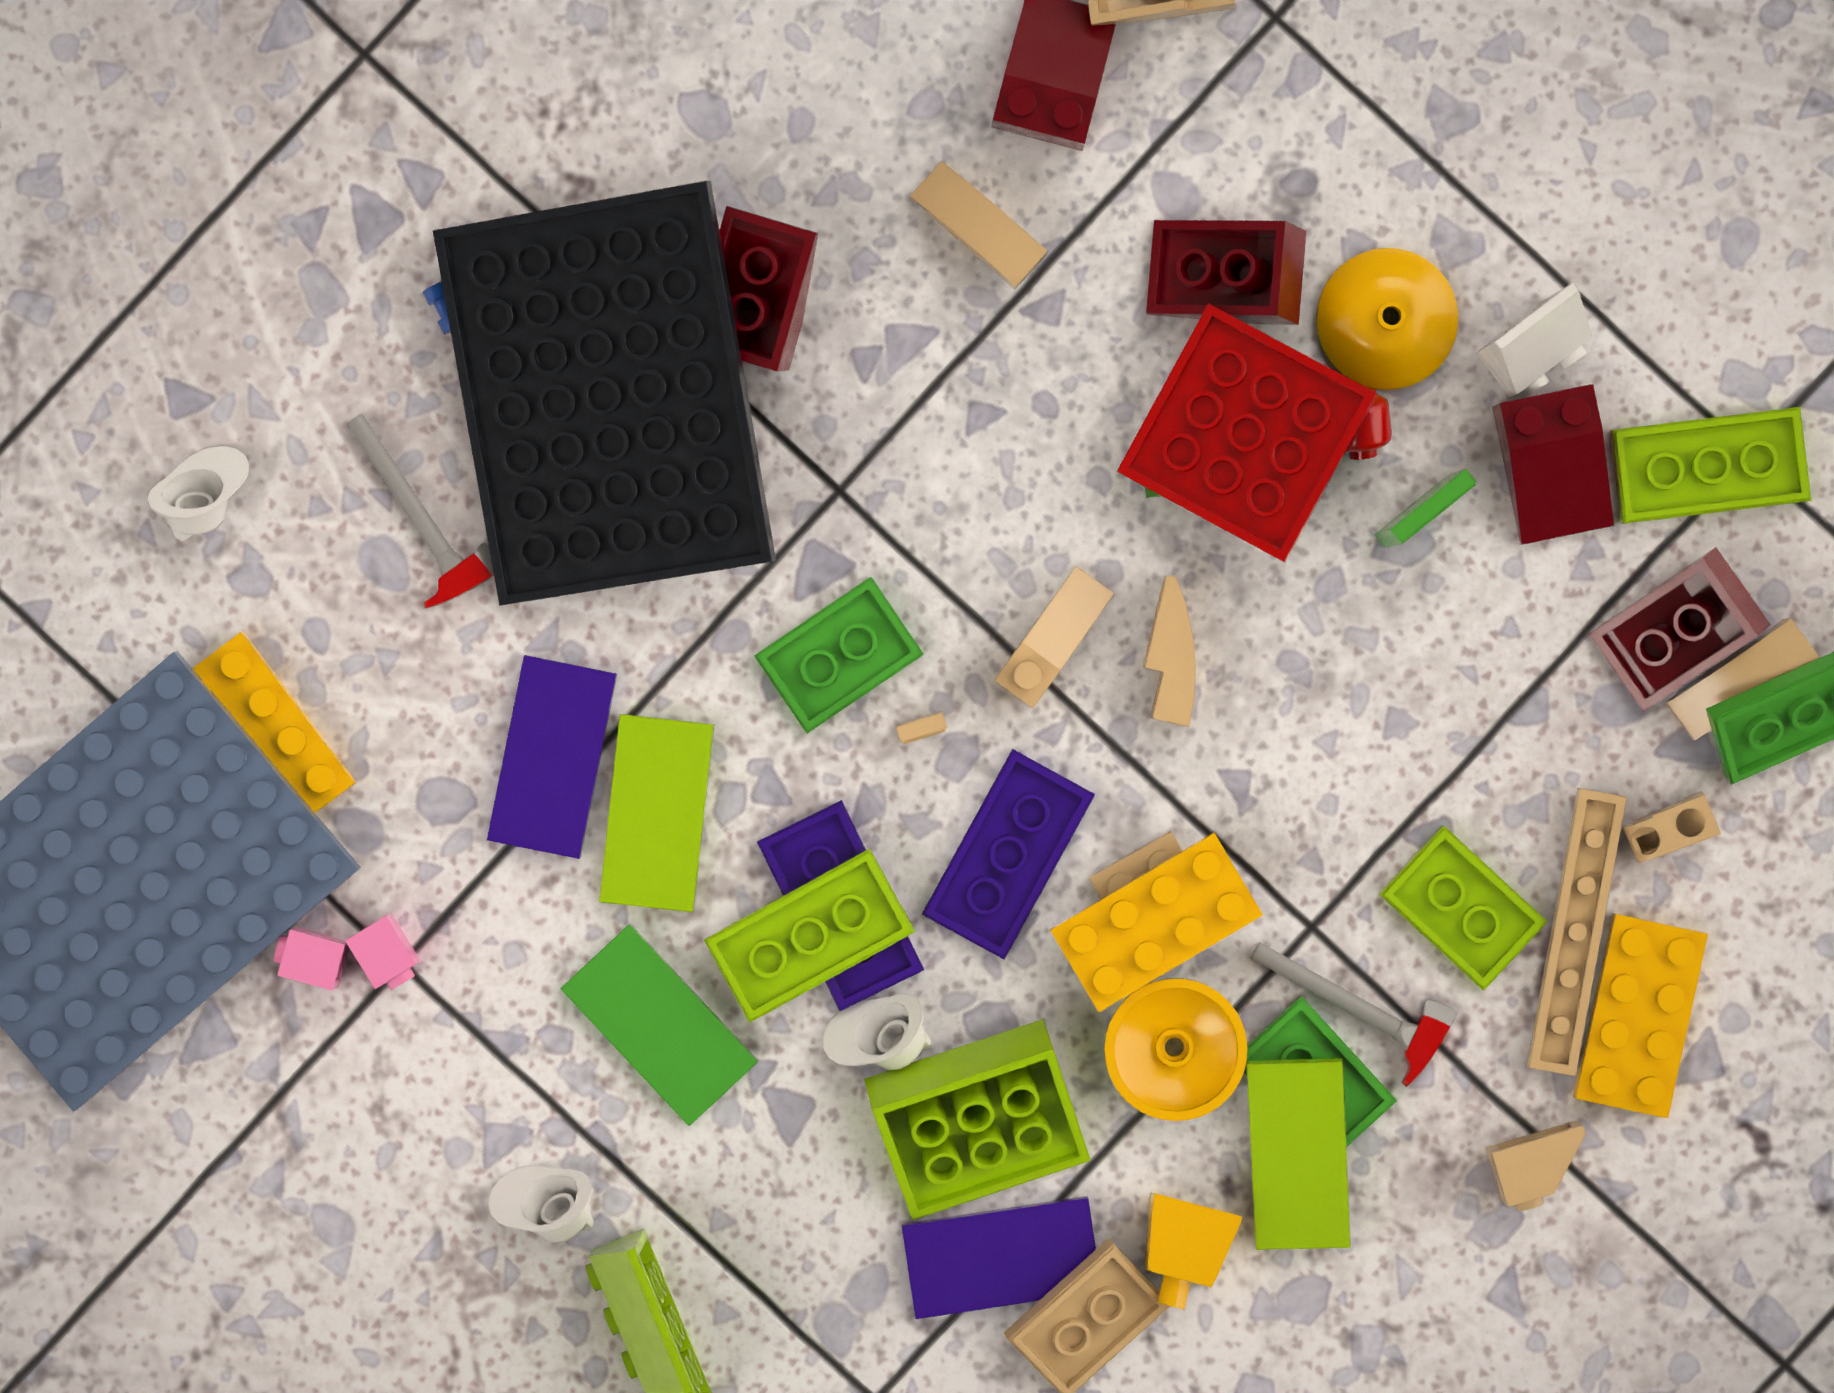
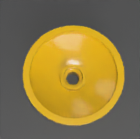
M1373 249L1358 254L1346 261L1327 281L1317 306V334L1328 360L1342 375L1364 387L1377 390L1402 389L1429 377L1448 357L1458 330L1457 302L1447 279L1425 258L1402 249ZM1386 308L1397 310L1399 313L1397 324L1389 325L1385 323L1382 314Z
M1165 978L1146 984L1131 993L1118 1006L1106 1031L1105 1061L1114 1086L1130 1105L1140 1112L1157 1119L1185 1121L1212 1112L1221 1106L1235 1091L1246 1066L1247 1038L1238 1013L1218 991L1191 979ZM1171 1038H1178L1183 1044L1181 1052L1176 1055H1170L1165 1051V1044Z

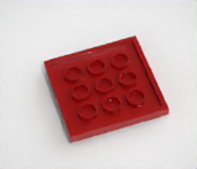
M1208 303L1117 472L1285 563L1376 399L1377 393Z

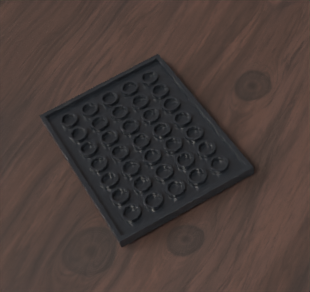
M701 181L433 230L499 606L776 561L711 181Z

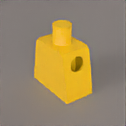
M1151 1192L1144 1269L1164 1275L1157 1303L1185 1310L1191 1282L1207 1287L1213 1286L1241 1224L1242 1216Z

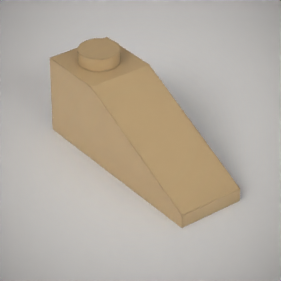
M1076 566L993 681L1029 707L1034 708L1115 593Z

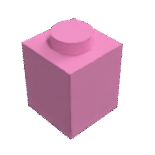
M392 913L345 941L374 989L386 983L392 991L413 978L415 974L411 967L421 962Z
M299 927L289 930L288 936H280L276 946L273 961L280 964L277 976L334 990L339 987L349 946L345 942L346 940Z

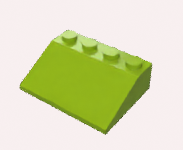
M1044 1019L913 1062L902 1069L889 1070L864 1079L873 1115L912 1220L1091 1161Z
M645 1228L593 1249L589 1255L591 1263L585 1265L586 1272L595 1292L602 1289L609 1307L603 1309L604 1316L613 1335L620 1333L627 1350L621 1352V1356L630 1378L638 1377L645 1393H712Z

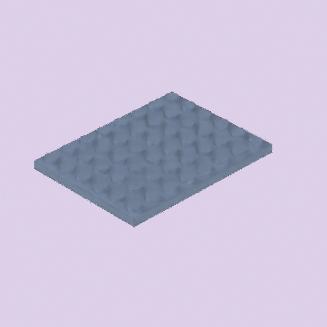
M178 651L171 653L0 801V1026L73 1112L82 1107L361 868L221 701L202 682V679Z

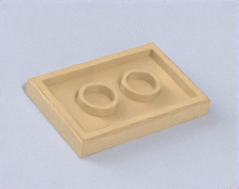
M1108 1238L1009 1327L1004 1334L1010 1343L1059 1393H1075L1170 1306L1157 1303L1160 1291L1117 1245Z

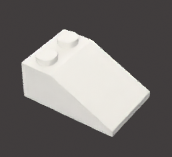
M1571 283L1556 292L1476 353L1510 398L1520 392L1526 398L1531 396L1549 382L1545 376L1547 371L1560 363L1563 369H1566L1587 353L1582 345L1592 338L1579 290Z

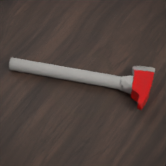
M363 414L349 421L347 426L438 562L442 575L438 580V591L433 597L423 603L424 608L429 609L451 601L494 577L489 545L482 543L473 554L464 560L451 548Z
M1261 942L1258 943L1251 956V959L1396 1040L1405 1049L1403 1056L1408 1064V1070L1402 1080V1084L1405 1087L1411 1084L1432 1059L1457 1015V1011L1450 1006L1427 1000L1424 1002L1417 1024L1401 1021Z

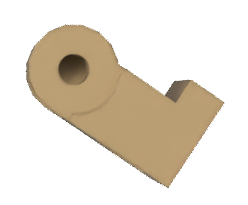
M1702 791L1658 810L1659 812L1647 815L1623 826L1637 863L1663 856L1721 834L1706 796Z

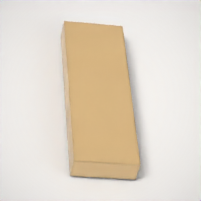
M940 711L898 724L896 729L900 742L907 744L946 732L947 726L943 713Z

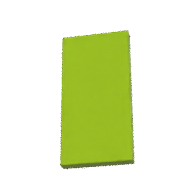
M1800 407L1610 430L1621 524L1812 501Z
M620 714L599 902L694 912L714 724Z
M869 848L705 938L704 942L748 1022L751 1023L913 934L916 930L872 850Z
M1343 1058L1248 1061L1247 1079L1256 1250L1351 1248Z

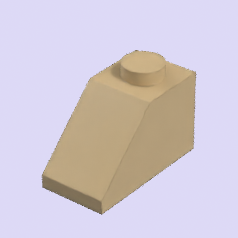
M1575 1120L1486 1147L1501 1201L1507 1207L1515 1206L1517 1211H1525L1543 1205V1197L1555 1193L1586 1135L1583 1125Z

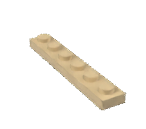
M1577 788L1526 1066L1529 1068L1576 1076L1626 805V796Z

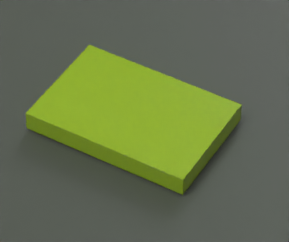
M1444 825L1439 827L1378 893L1483 991L1548 922Z

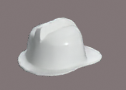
M227 446L209 447L195 452L150 490L147 500L151 510L159 516L165 517L174 536L180 541H185L192 535L207 533L216 529L225 519L228 498L241 487L248 477L250 465L246 455L236 448Z
M908 994L860 1001L836 1013L825 1029L823 1049L829 1059L839 1065L858 1066L876 1064L887 1070H899L910 1065L919 1056L921 1051L931 1048V1039L923 1025L922 1005L917 998Z
M523 1166L510 1171L499 1179L490 1192L488 1200L490 1214L500 1225L511 1229L534 1232L546 1241L554 1243L564 1242L575 1237L581 1230H591L594 1225L590 1204L593 1188L590 1178L582 1171L545 1166Z

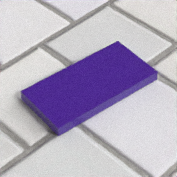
M524 655L487 841L576 859L581 858L617 673Z
M1012 749L926 904L922 915L1005 960L1095 794Z
M842 800L757 841L783 896L866 850ZM909 936L825 981L839 1011H842L924 971V967Z
M1088 1196L901 1225L915 1319L1039 1301L1096 1250Z

